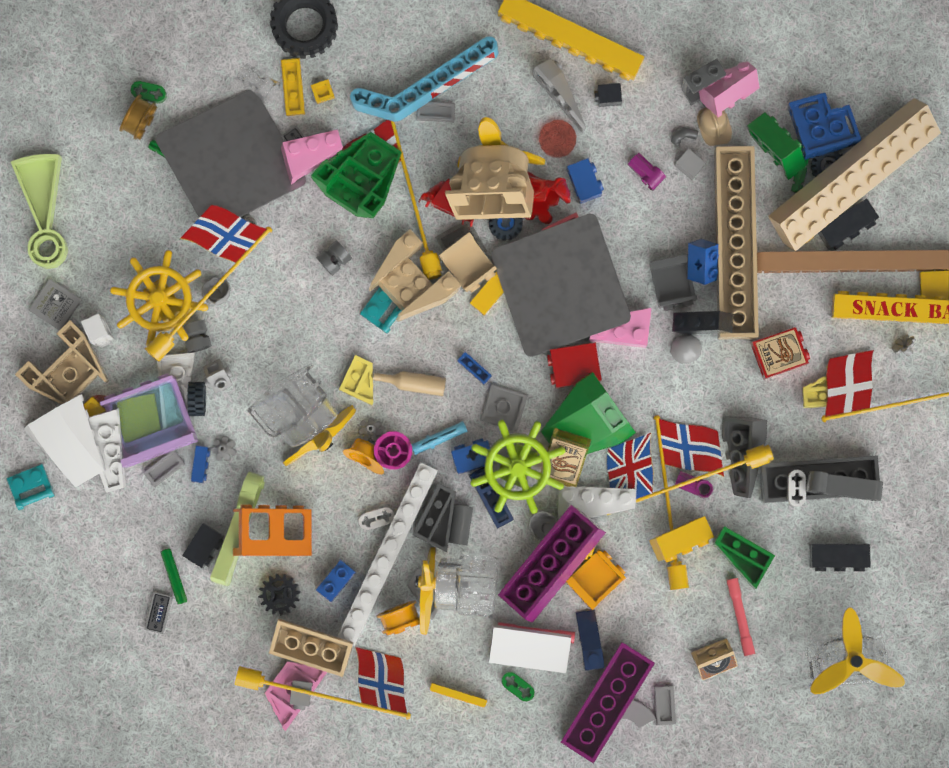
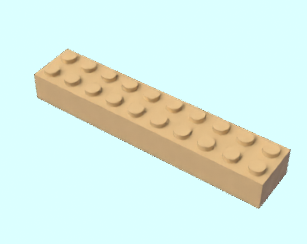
M913 98L772 212L768 217L782 242L794 251L798 250L937 137L941 132L928 105Z
M754 146L716 147L714 150L716 243L719 244L717 311L734 314L733 332L718 334V340L757 339L759 337L755 149Z

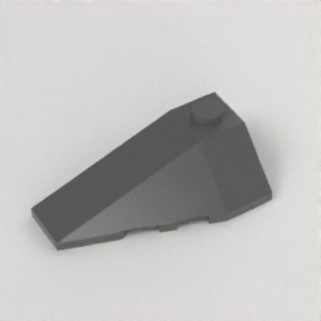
M723 417L722 439L723 442H727L729 453L725 454L726 459L731 460V464L744 460V455H747L746 450L763 444L765 446L767 420L753 417ZM745 463L732 468L729 474L735 496L752 497L759 467L752 469L751 466H747Z

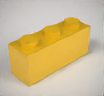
M703 516L652 538L649 542L657 560H665L667 563L675 560L676 555L679 553L685 555L692 552V547L696 545L700 548L709 544L708 540L714 538V535L706 517Z

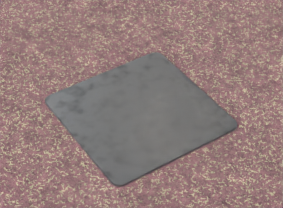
M254 90L241 93L156 136L157 145L198 217L211 205L222 207L242 217L304 186L306 183L305 175L293 184L290 183L281 151L282 142L285 141L281 137L280 131L258 93Z
M594 214L583 215L500 246L492 251V260L497 268L496 271L524 353L529 357L626 324L631 319V314L598 218Z

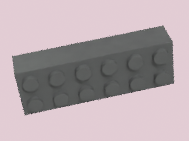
M878 455L768 463L759 466L762 504L788 502L787 478L789 473L794 470L804 472L806 484L807 475L810 471L880 481ZM795 473V476L792 477V480L795 481V487H798V481L802 480L798 473ZM795 490V496H792V500H802V496H798V490ZM806 492V500L844 498Z

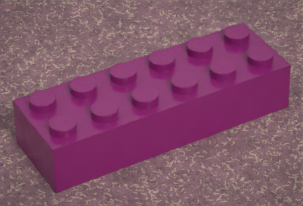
M570 505L500 591L498 596L521 617L533 623L606 532L578 508Z
M622 642L560 743L594 764L655 665V662Z

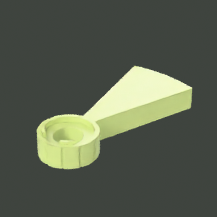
M59 154L32 155L11 161L39 229L28 242V254L36 265L45 269L57 268L66 260L68 255L66 240L58 232L52 230L62 160ZM53 241L55 243L56 250L52 256L43 257L40 255L39 247L43 242Z
M248 472L239 494L236 509H240V505H252V508L255 509L261 490L264 489V476ZM239 512L234 513L210 576L212 582L224 586L230 585L239 557L233 556V548H239Z

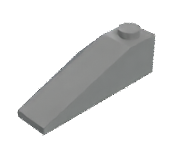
M551 58L537 65L533 69L535 80L583 133L586 126L564 73L561 71L563 70L562 66L558 61H553Z

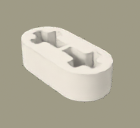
M801 470L790 472L787 478V499L793 507L802 506L806 501V475ZM795 473L802 477V480L798 481V487H795V481L792 480ZM795 490H798V496H802V500L798 501V504L795 503V500H792V496H795Z
M387 507L367 512L360 516L359 525L364 530L383 527L392 523L395 514ZM383 511L391 513L388 522L385 519L378 520V517L383 515ZM366 516L369 519H376V521L370 523V527L362 524Z

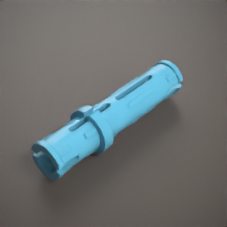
M461 421L431 436L426 435V438L411 444L412 450L415 455L430 448L432 450L436 445L468 432L464 422Z

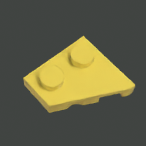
M355 355L339 390L367 404L373 405V363Z
M826 376L803 387V408L826 407Z

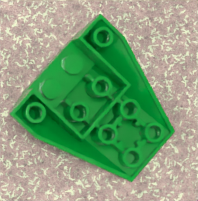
M593 372L575 384L541 430V433L550 445L553 439L587 449L585 455L621 444L636 433Z

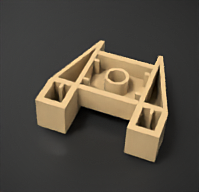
M411 229L396 240L369 287L371 292L379 285L399 307L401 312L396 319L398 322L444 304L462 286L449 271L432 284L410 258L421 249L423 242Z
M71 320L56 333L70 348L44 373L31 361H28L15 374L29 389L60 404H64L77 397L98 376L104 382H109L87 335Z

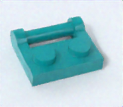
M379 287L360 315L388 334L391 330L390 327L397 319L401 310L396 306L384 324L379 321L393 303L389 296Z
M43 464L6 478L18 510H22L25 506L44 498L55 496ZM42 485L45 486V490L21 499L20 494Z

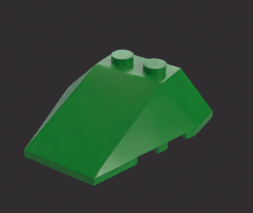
M370 132L353 142L347 149L337 152V155L324 160L313 172L311 178L326 197L356 217L374 218L385 204L402 152Z

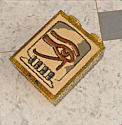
M555 428L547 452L559 447H564L566 451L563 455L550 459V477L562 482L564 486L577 487L591 439Z

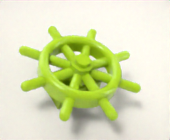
M499 420L498 426L502 438L498 439L490 449L478 444H473L471 447L474 452L486 457V475L472 479L470 485L476 487L487 482L490 484L493 490L500 495L494 508L497 513L502 511L507 499H526L530 512L535 514L538 509L533 496L538 494L546 484L558 490L564 488L562 482L550 477V459L563 455L566 450L564 447H559L547 452L543 444L536 439L541 427L539 421L534 422L529 435L521 433L509 434L505 421ZM504 446L507 448L508 458L498 454L499 450ZM493 461L501 463L499 470L493 472ZM543 462L542 473L531 469L533 465ZM530 476L538 481L532 487H529L526 477ZM497 478L507 481L504 487L496 480ZM513 485H516L521 487L522 490L514 491L512 490Z

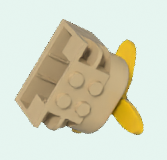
M483 117L479 122L478 129L483 145L470 147L461 154L457 163L459 171L449 182L451 191L445 192L456 220L531 217L534 189L527 173L528 163L545 165V159L504 143L501 131L495 121L489 117Z

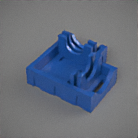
M825 92L789 102L788 111L798 141L802 145L801 150L805 160L855 146L861 141L850 104L842 108L831 109ZM818 102L817 104L799 108V106L807 103ZM845 116H847L850 121L853 134L850 133Z

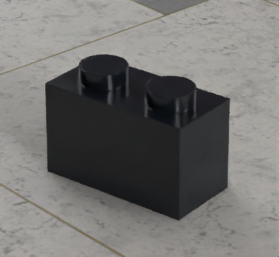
M203 523L182 556L200 568L209 567L214 559L212 556L214 551H219L223 545L224 540L222 539L224 535Z

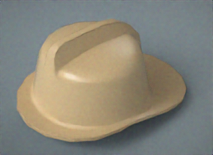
M707 107L698 112L697 122L705 143L709 146L729 143L732 137V129L725 110L722 111L720 117H717Z

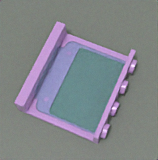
M169 374L161 375L158 377L159 380L151 382V380L145 381L140 384L141 387L133 389V387L124 389L122 390L123 394L117 396L115 394L104 397V401L100 402L101 406L105 407L106 412L119 408L123 459L120 460L122 467L128 468L198 442L175 376H169Z

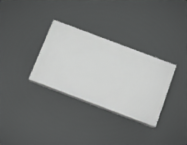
M494 625L489 663L566 673L571 635Z

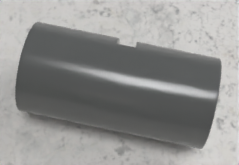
M454 504L449 543L468 546L473 507Z

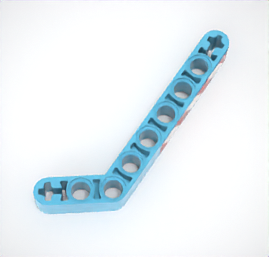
M493 37L483 38L394 97L362 88L354 89L350 94L353 108L362 113L398 122L494 60L499 54L497 41ZM472 57H478L476 60H470ZM457 67H461V68H462V69L459 70V71L454 70V69L457 68ZM442 77L446 78L444 81H439ZM424 88H431L429 91H423ZM409 98H415L411 102L407 101ZM376 103H381L379 107H374ZM399 108L398 111L391 112L392 109Z

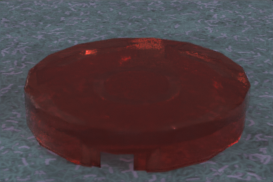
M553 120L543 126L539 134V144L545 154L553 158H562L573 151L577 135L569 123L563 120Z

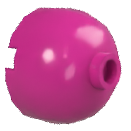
M389 431L377 439L374 446V455L382 467L389 470H398L405 467L410 461L412 445L404 434L397 431Z

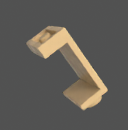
M470 232L438 255L455 279L462 285L461 287L465 292L469 290L471 293L480 287L479 282L483 279L488 281L496 275L494 273L497 270L496 266H493Z

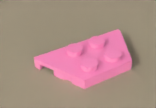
M287 661L273 682L292 686L293 680L313 683L312 691L314 692L327 672L300 663ZM270 685L265 695L273 707L272 709L277 715L282 728L286 731L301 709H294V705L290 704L291 690Z

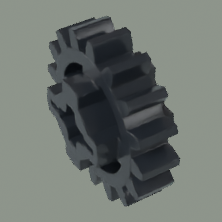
M276 574L275 579L272 576H268L269 582L263 581L265 587L259 588L263 594L259 595L258 598H263L264 600L260 604L267 605L265 611L272 609V615L279 611L281 616L284 610L287 613H291L290 607L296 608L294 602L300 601L296 595L300 594L301 591H296L295 589L299 585L292 584L294 578L287 580L286 574L282 578H280L279 574ZM278 581L285 582L281 587L273 585V583ZM290 588L292 590V599L288 597V590ZM276 590L284 591L282 593V595L284 596L283 599L278 598L277 600H275V597L277 596V594L275 593ZM267 591L271 592V599L269 601L267 599ZM279 602L286 604L282 608L275 607Z

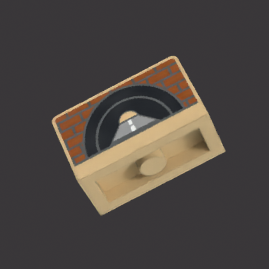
M727 638L691 652L702 680L738 666L734 651Z

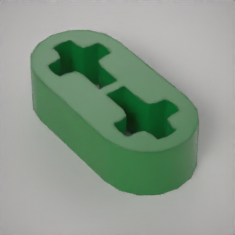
M136 81L131 86L130 91L135 98L138 96L135 88H139V86H142V89L147 91V93L140 92V95H142L141 99L160 104L167 98L165 89L160 85ZM160 90L163 95L159 96L158 99H156L155 95L150 94V92L157 93Z
M513 672L503 675L502 684L508 691L522 701L527 702L533 699L535 691L530 684ZM507 676H514V682H516L518 686L515 687L512 684L507 686V680L505 678ZM520 686L523 689L530 688L529 693L531 696L523 698V693L518 688Z

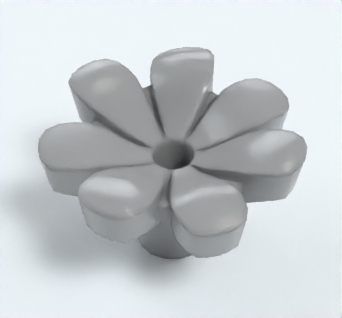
M907 334L903 337V340L898 338L895 341L897 345L892 347L894 353L899 355L903 352L906 356H911L913 354L911 348L916 341L914 336L909 338Z
M370 417L368 422L365 420L360 422L363 428L358 430V434H364L363 440L369 441L371 438L372 442H376L378 439L377 435H383V431L379 429L382 426L380 421L375 423L374 418Z
M226 436L222 437V441L216 439L214 441L216 447L212 448V453H217L216 460L221 461L224 458L225 461H230V455L234 456L237 452L235 449H232L236 445L235 441L228 442V437Z

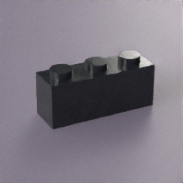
M866 198L839 215L818 232V235L828 250L831 248L837 250L844 245L843 241L847 238L853 240L860 235L859 231L863 228L869 230L877 224L875 221L879 216Z
M723 311L673 313L672 332L687 335L732 333L734 314Z
M809 544L810 568H815V571H826V568H834L835 572H845L846 568H853V572H865V568H871L870 544Z

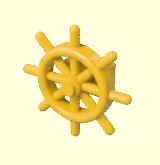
M170 250L165 251L162 266H153L143 269L137 258L132 257L130 263L137 272V275L131 280L128 288H110L112 294L126 296V306L129 315L117 322V327L122 329L132 321H135L141 327L149 330L146 346L155 338L156 332H166L174 329L198 303L193 301L189 283L201 276V271L196 269L186 277H183L176 270L169 268L172 258ZM160 275L159 279L155 282H152L149 278L151 276ZM167 277L175 279L177 283L169 287L166 283ZM143 282L146 288L143 289V292L137 291L138 287ZM182 289L184 300L176 298L174 293ZM135 298L145 300L146 303L137 309ZM203 303L197 310L207 311L208 305ZM153 308L151 322L141 317V315ZM181 326L177 333L183 341H186L189 336Z

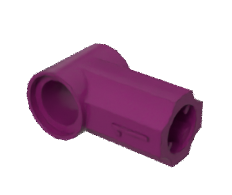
M640 153L636 154L627 164L652 191L666 178V175L657 166H653Z
M680 471L675 484L695 478V476ZM701 479L681 486L679 489L704 499L712 494L713 485L709 481ZM702 484H706L710 489L706 495L699 492V486Z

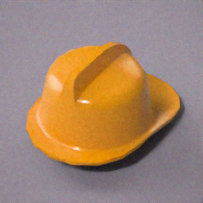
M357 438L350 449L343 450V454L350 460L360 463L376 474H384V469L375 458L374 445L372 443Z

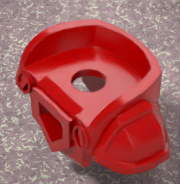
M527 171L534 189L531 217H526L525 219L533 220L535 216H539L538 218L542 223L550 224L553 217L548 211L549 207L558 205L559 199L563 200L566 204L571 202L570 190L566 184V179L558 177L554 181L545 180Z

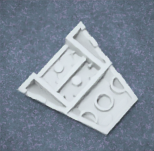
M82 394L51 410L24 428L75 487L106 470L99 446L96 445L94 440V430L89 425L88 412L84 409L82 403L84 401Z

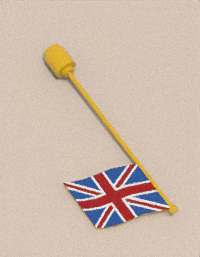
M652 433L608 448L607 470L610 488L637 489V503L745 463L747 466H751L752 469L770 463L774 456L769 444L766 446L763 444L746 450L747 455H744V460L653 492L654 472L650 450Z

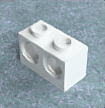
M100 314L81 321L90 343L96 347H105L111 343L110 340L114 339L105 318Z

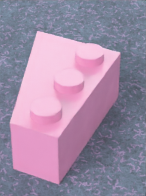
M748 61L739 63L730 69H725V77L699 91L700 101L717 117H720L722 111L727 107L730 109L734 107V102L738 99L744 100L760 88L757 69Z
M338 129L282 142L281 151L291 184L304 175L311 173L324 160H329L342 150L343 146Z
M651 308L630 312L631 319L628 323L589 336V341L646 348Z

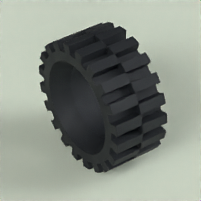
M280 0L279 3H274V11L271 10L270 26L277 44L281 46L284 52L287 53L288 51L293 57L300 55L301 59H306L307 55L314 58L316 53L319 52L321 55L325 52L324 49L326 47L330 48L332 46L331 41L335 40L337 36L338 20L330 0ZM301 8L313 9L323 19V25L319 34L306 41L293 38L286 28L290 15Z

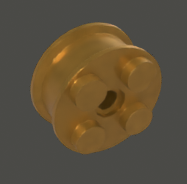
M140 94L129 107L119 129L120 132L124 130L132 134L135 140L142 139L146 131L144 129L146 126L151 125L154 120L153 115L158 108L156 103L150 104L141 99L142 95Z

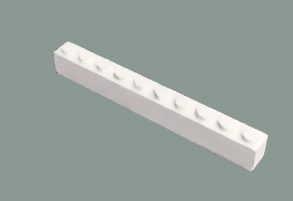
M420 462L337 636L338 638L351 641L353 646H356L438 474V470Z

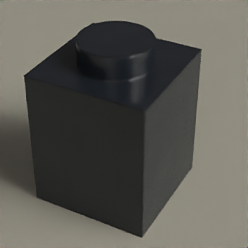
M621 83L598 85L597 91H594V101L598 102L599 107L622 105Z

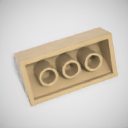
M278 619L269 654L343 677L350 659L353 642Z

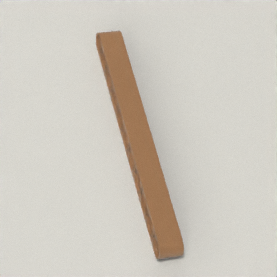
M949 250L757 252V273H762V271L764 273H781V271L783 273H800V271L802 273H819V271L823 273L838 272V270L840 272H857V270L859 272H877V270L878 272H896V270L897 272H915V270L916 272L934 271V269L935 271H949Z

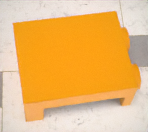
M598 550L566 581L591 610L626 579L624 576L626 572L620 565L617 564L615 566L610 561L612 557L605 550L603 552Z

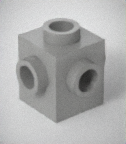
M220 359L202 367L206 375L204 381L208 388L212 387L215 394L233 386L230 380L233 375L229 367L225 368Z

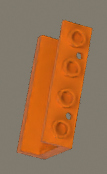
M240 505V509H233V512H239V548H233V556H312V509H304L303 505H295L293 509H287V505H275V509H270V505H258V509L252 508V505ZM250 513L268 514L269 537L267 540H251L249 538ZM286 513H301L303 515L302 540H286L284 538V515Z

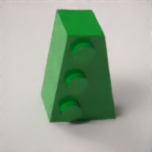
M764 112L747 125L750 136L765 153L768 152L775 159L773 163L776 166H782L785 177L788 180L802 168L806 167L801 151L802 145L797 139L793 140L790 137L791 135L785 127L781 128L775 117H770Z
M725 526L721 528L713 542V545L753 589H757L775 555Z

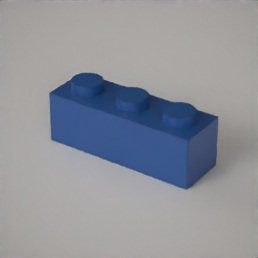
M466 352L457 360L460 365L483 385L492 377L488 371Z
M196 446L191 482L204 483V481H207V474L205 473L206 469L209 468L207 460L211 454V450L208 447Z

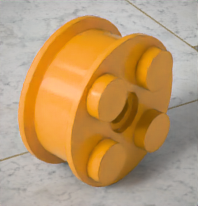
M416 600L400 604L376 615L377 618H380L384 627L382 633H386V635L394 633L395 635L405 631L406 627L419 625L420 616L414 605L417 603Z

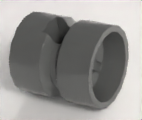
M337 240L328 247L329 251H323L316 257L332 276L340 270V265H346L352 259L351 255ZM332 256L335 257V259H336L335 262H332V261L330 260V258H331Z
M204 320L194 321L182 326L189 336L185 342L188 353L205 350L212 346L209 336L205 335L207 328Z

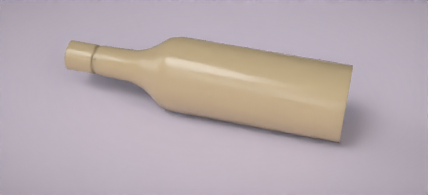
M405 371L394 375L374 373L373 376L374 381L391 383L399 390L444 396L445 377Z

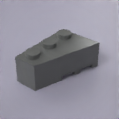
M438 483L412 534L413 536L445 552L448 551L456 491Z

